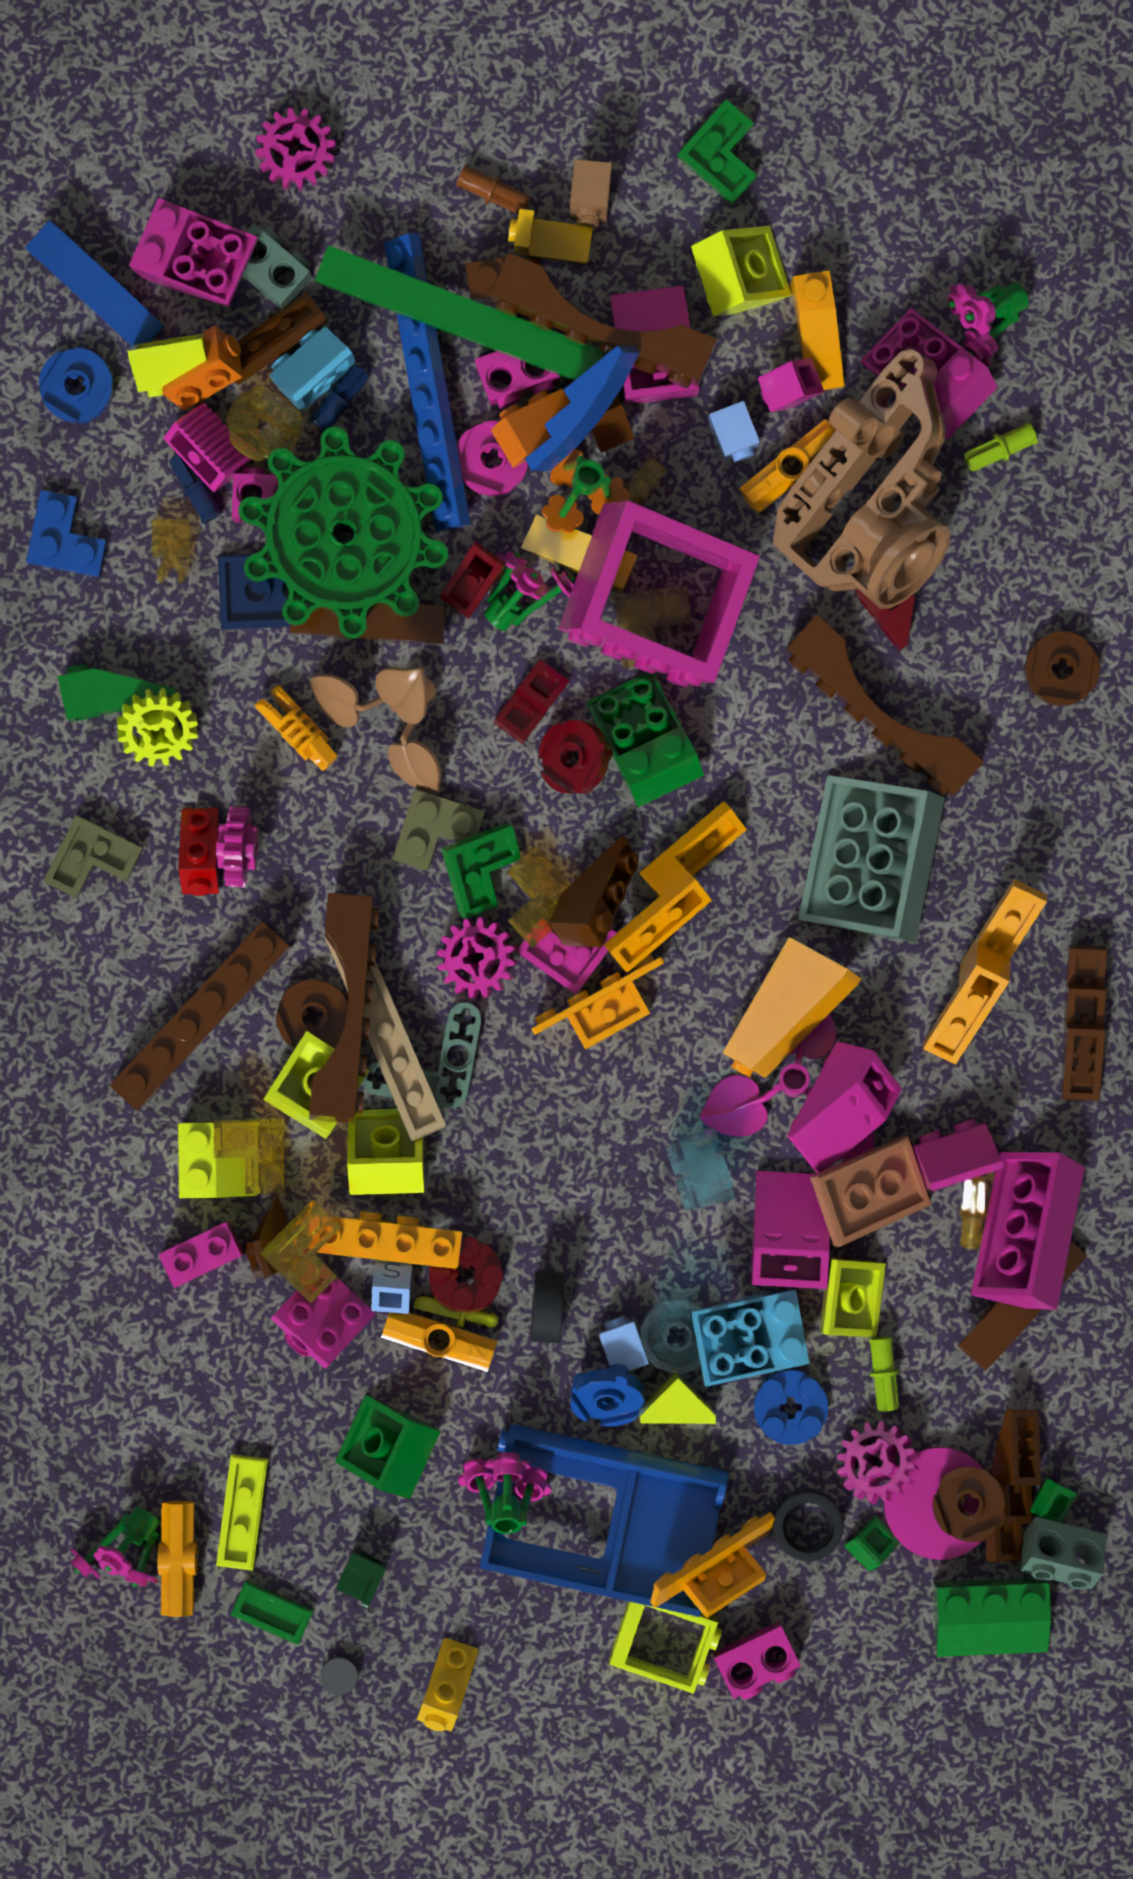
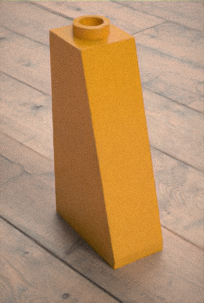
M789 937L723 1051L724 1055L734 1060L730 1067L749 1078L753 1072L766 1078L859 984L861 978L844 966Z

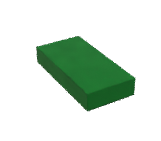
M246 1580L231 1612V1616L299 1645L314 1609Z

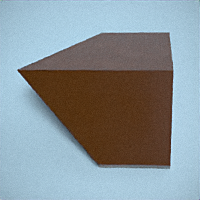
M278 1194L274 1197L250 1241L243 1243L254 1279L266 1278L301 1264Z

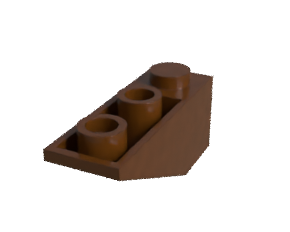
M620 837L561 894L549 923L563 946H603L607 934L613 927V920L618 908L625 899L630 880L638 868L639 860L626 837Z

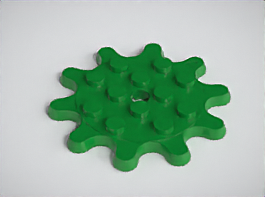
M333 426L327 428L321 435V453L314 461H301L285 448H277L269 455L268 467L278 480L277 492L269 498L247 497L241 501L238 507V514L242 521L261 528L266 537L264 548L258 553L249 556L245 561L244 572L250 580L255 582H261L269 578H278L286 583L289 595L284 603L282 615L289 624L301 625L308 620L315 609L321 607L329 608L337 615L339 629L343 636L356 639L364 634L367 626L366 614L369 607L374 604H387L395 613L403 617H409L418 610L419 598L409 585L410 573L419 566L439 568L448 559L447 547L440 541L426 537L421 529V520L427 513L439 508L443 496L439 487L434 484L428 483L411 488L405 486L400 481L398 470L405 456L404 449L400 443L394 440H387L378 447L372 456L360 458L351 451L347 433L340 427ZM339 524H346L353 530V539L346 544L338 542L332 535L333 528Z

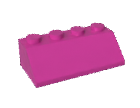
M999 1152L1004 1168L995 1172L971 1294L976 1297L1026 1309L1057 1310L1085 1167L1062 1153Z

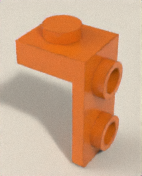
M215 325L203 332L207 360L162 387L163 395L183 410L191 408L242 378L241 348L238 341Z

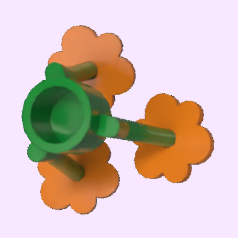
M575 449L552 469L550 473V481L554 485L561 486L566 483L568 487H574L567 500L560 495L551 496L548 500V505L542 508V514L547 518L546 526L549 530L553 532L562 530L566 534H571L575 527L580 526L584 520L582 512L576 509L577 503L575 501L580 494L587 495L592 500L591 507L594 513L600 514L603 504L629 501L630 493L626 488H623L624 482L621 478L615 477L611 479L609 476L604 475L603 468L599 463L593 460H585L583 453Z

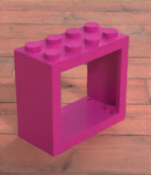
M628 500L603 504L558 630L568 633L567 640L584 647H588L589 644L602 647L600 653L616 660H622V657L634 660V667L651 674H655V671L668 674L666 680L676 685L687 687L689 684L700 687L701 683H715L760 556ZM631 532L722 569L691 657L602 621V612Z

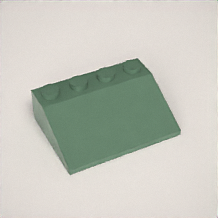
M827 775L798 920L916 943L945 797L925 790Z

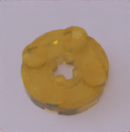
M255 386L251 391L239 395L231 405L226 416V425L228 424L230 431L229 439L232 445L241 454L256 461H264L265 458H269L271 452L277 448H285L292 451L300 436L301 413L286 398L270 391L265 386ZM257 419L267 421L272 431L268 428L263 431L257 428L259 424Z

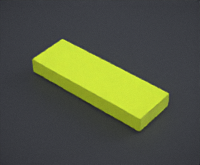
M231 1454L216 1566L254 1570L268 1458Z

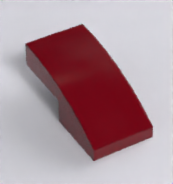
M540 659L493 723L523 745L570 681Z

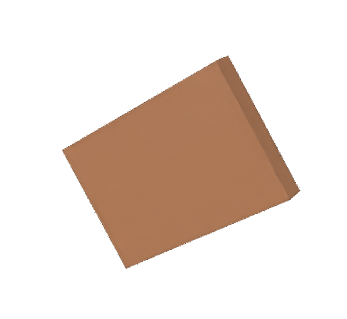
M901 1135L810 1176L833 1246L841 1247L932 1205L909 1136Z

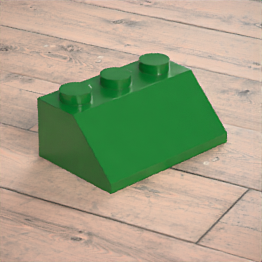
M1032 1577L933 1582L936 1657L1048 1652L1051 1626L1050 1587L1048 1581H1041Z

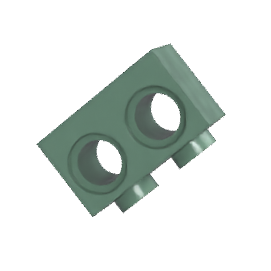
M253 223L246 232L257 236L256 245L265 246L267 253L261 260L254 261L249 259L242 276L282 310L292 302L312 279L311 273L307 269L310 263L297 251L293 250L289 254L279 245L282 239L268 226L260 229ZM282 269H290L295 273L293 281L287 285H281L275 281L276 274Z
M1035 1517L1024 1531L1020 1572L1030 1574L1035 1579L1041 1581L1055 1580L1067 1583L1074 1589H1092L1104 1572L1107 1534ZM1040 1548L1048 1551L1050 1556L1045 1555ZM1076 1557L1081 1558L1086 1565L1080 1563Z

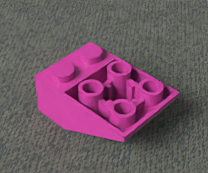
M158 198L129 267L140 277L158 285L229 306L258 237Z
M683 286L610 295L614 328L640 332L664 330L679 325L690 328ZM634 365L622 387L625 406L698 396L700 388L691 384L689 388L680 387L668 380L670 375L658 370L654 374H650L636 368Z
M910 308L860 362L873 375L878 377L900 352L907 349L915 350L933 360L937 367V378L934 382V387L946 429L945 440L947 441L998 387L985 364ZM914 366L913 371L916 373L918 369ZM903 382L900 383V385L903 387L907 386V384Z
M836 1042L830 1055L825 1059L815 1084L808 1091L807 1099L798 1116L793 1120L787 1137L815 1172L819 1173L830 1168L886 1121L902 1088L873 1050Z
M756 1171L750 1275L752 1285L827 1289L830 1234L810 1176L815 1174Z

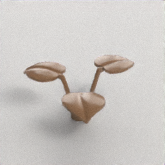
M391 667L383 669L377 674L375 681L380 697L366 703L358 702L356 688L341 677L319 674L311 678V689L318 706L327 718L336 725L352 727L360 719L358 711H365L383 702L391 706V711L396 712L407 723L400 737L401 743L394 742L388 748V757L393 770L402 780L418 790L431 794L441 791L439 787L441 771L436 756L423 743L414 740L409 741V735L414 725L425 717L427 703L436 695V688L433 682L425 676L423 667L409 669Z

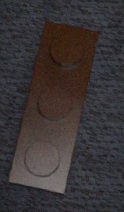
M307 292L238 341L241 348L242 378L235 381L237 385L300 342L312 329L317 330L328 322L321 309Z

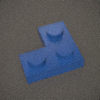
M40 490L26 563L100 578L107 541L72 534L78 502L77 497Z

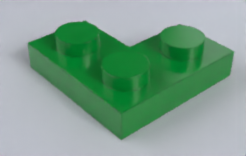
M726 99L677 154V158L733 206L757 179V174L731 152L753 128L754 123Z
M508 823L501 824L441 848L459 916L464 919L498 907L489 872L521 860L513 825Z

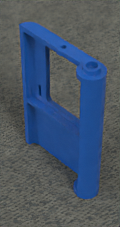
M511 1423L509 1430H501L497 1451L516 1453L519 1455V1460L530 1462V1467L543 1468L550 1474L612 1487L616 1491V1499L605 1553L602 1557L594 1558L508 1539L503 1534L494 1531L491 1525H488L479 1569L653 1607L650 1603L654 1590L653 1585L662 1575L668 1572L674 1574L681 1570L684 1563L697 1553L704 1555L712 1550L729 1471ZM497 1482L493 1503L496 1497L503 1494V1482ZM684 1590L656 1607L700 1617L701 1613Z

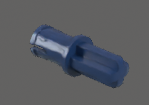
M353 365L333 391L330 388L327 390L329 392L328 396L310 416L309 420L323 431L333 427L345 410L352 408L349 403L367 382L369 374L359 365Z
M178 454L174 455L169 460V463L184 488L183 496L189 497L202 524L209 523L221 516L223 511L219 508L208 486Z

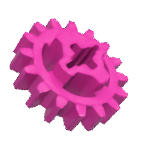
M288 108V117L282 118L276 112L274 113L275 124L272 125L264 121L262 125L267 134L256 136L257 143L264 147L255 150V154L259 159H266L259 166L262 172L272 171L269 176L270 182L274 184L281 178L285 190H288L291 182H295L299 191H303L304 181L309 180L315 187L317 185L316 175L318 173L325 177L329 175L324 165L325 163H335V157L328 153V151L335 149L336 144L334 140H326L332 134L329 126L319 128L322 123L321 116L317 115L310 120L308 109H303L300 116H295L293 109ZM289 127H293L292 130L288 131L287 133L283 135L279 134L282 130ZM309 130L318 138L320 147L309 142ZM296 142H300L303 151H297L295 156H291L287 147H294ZM271 151L282 156L284 159L283 168H280L274 162ZM308 163L313 164L307 170L298 172L299 168Z
M230 806L228 821H226V824L219 825L218 840L216 842L217 868L225 869V886L245 887L249 870H256L259 851L258 826L251 825L250 808Z
M471 918L464 919V929L459 925H452L450 928L454 936H442L441 940L447 947L445 950H438L436 954L440 957H445V963L437 966L438 970H447L449 973L444 979L445 984L456 982L457 985L454 992L457 994L462 993L467 988L469 998H476L479 990L483 997L492 996L491 987L497 991L505 989L501 980H512L514 975L508 971L509 966L518 965L519 962L510 958V953L518 949L517 945L508 946L506 943L511 933L499 934L500 923L493 922L487 927L486 918H478L476 926ZM480 933L490 937L497 946L492 947L484 942L483 935L480 936ZM462 940L463 948L459 955L455 956L457 946ZM476 953H483V960L479 961V963L472 962L471 956H474ZM500 959L499 968L493 976L492 968L495 962ZM463 969L470 973L472 980H475V982L466 979L459 970Z
M880 1421L877 1430H875L867 1422L864 1423V1433L861 1434L853 1429L851 1433L854 1440L852 1442L842 1441L841 1444L847 1449L846 1454H838L837 1459L845 1463V1466L838 1469L837 1473L841 1477H848L843 1486L849 1491L855 1489L853 1496L862 1500L867 1494V1501L876 1505L880 1496L888 1504L891 1503V1493L895 1492L900 1497L904 1496L903 1489L901 1488L904 1483L913 1486L914 1482L908 1475L909 1472H917L919 1470L918 1466L911 1463V1459L916 1458L918 1452L914 1449H907L912 1440L907 1435L900 1437L902 1430L898 1427L893 1426L888 1432V1425ZM877 1440L875 1444L865 1446L867 1443ZM898 1451L900 1455L899 1467H897L895 1456L898 1453ZM856 1458L858 1459L860 1467L858 1473H856L855 1469ZM875 1458L883 1461L880 1468L872 1465ZM892 1479L887 1484L878 1486L880 1482Z

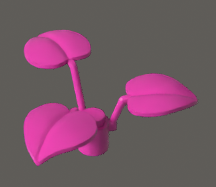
M828 1014L789 1054H796L794 1064H789L783 1068L780 1074V1083L774 1085L764 1095L759 1097L757 1084L748 1077L733 1075L720 1081L712 1090L705 1107L700 1113L702 1122L714 1131L733 1137L750 1136L761 1130L767 1123L768 1113L762 1103L768 1101L778 1092L783 1091L789 1097H800L802 1095L807 1097L810 1090V1075L807 1069L801 1065L802 1058L805 1056L809 1059H819L831 1051L836 1040V1027L831 1015ZM871 1132L839 1160L850 1159L873 1149L874 1133Z

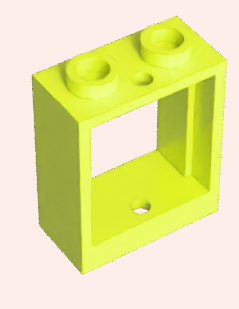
M628 1601L609 1656V1665L694 1694L697 1684L704 1686L710 1669V1664L705 1663L709 1649L716 1650L721 1637L722 1629L717 1628V1617L711 1615L706 1619L702 1612L700 1617L654 1608L704 1625L688 1674L684 1675L628 1656L644 1607L647 1606Z

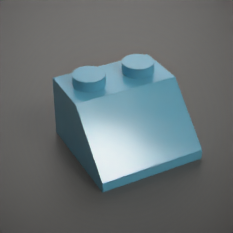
M326 326L319 332L312 329L300 340L299 344L302 347L291 356L285 353L271 367L274 370L269 375L272 382L300 413H303L329 388L345 376L353 365H356L350 349Z

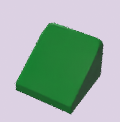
M875 1514L844 1544V1547L870 1572L881 1566L900 1542Z

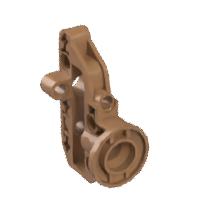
M907 349L900 352L885 367L859 401L853 398H846L834 408L829 417V423L836 431L792 486L779 506L773 537L774 546L819 586L828 587L836 592L858 589L880 609L892 608L917 592L933 575L943 560L950 544V531L925 509L940 490L937 484L941 479L942 473L933 464L943 446L946 434L934 387V382L937 378V367L933 360L915 350ZM914 366L918 369L916 373L913 371ZM903 382L907 384V386L903 387L900 385V383ZM896 392L894 404L887 407L888 397ZM914 413L921 422V432L918 438L867 503L850 518L841 536L819 564H816L806 555L805 549L833 515L831 513L832 509L848 489L852 491L878 457L885 460L900 447L905 437V433L900 428L910 415ZM898 496H901V506L897 511L893 512V502ZM854 555L855 564L847 571L846 562L850 556Z

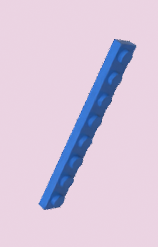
M407 233L384 243L388 268L428 283L419 233ZM397 314L426 483L439 487L443 496L439 508L432 511L435 533L448 532L470 525L471 522L437 331L432 326Z

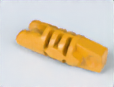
M278 684L271 690L273 699L287 714L283 717L265 699H260L255 704L256 709L277 732H280L281 736L305 761L310 759L324 771L338 757L327 744L329 738Z

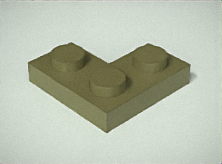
M414 789L392 860L428 871L439 836L458 842L479 834L485 811Z
M76 815L43 882L75 898L79 897L94 866L128 882L144 848Z

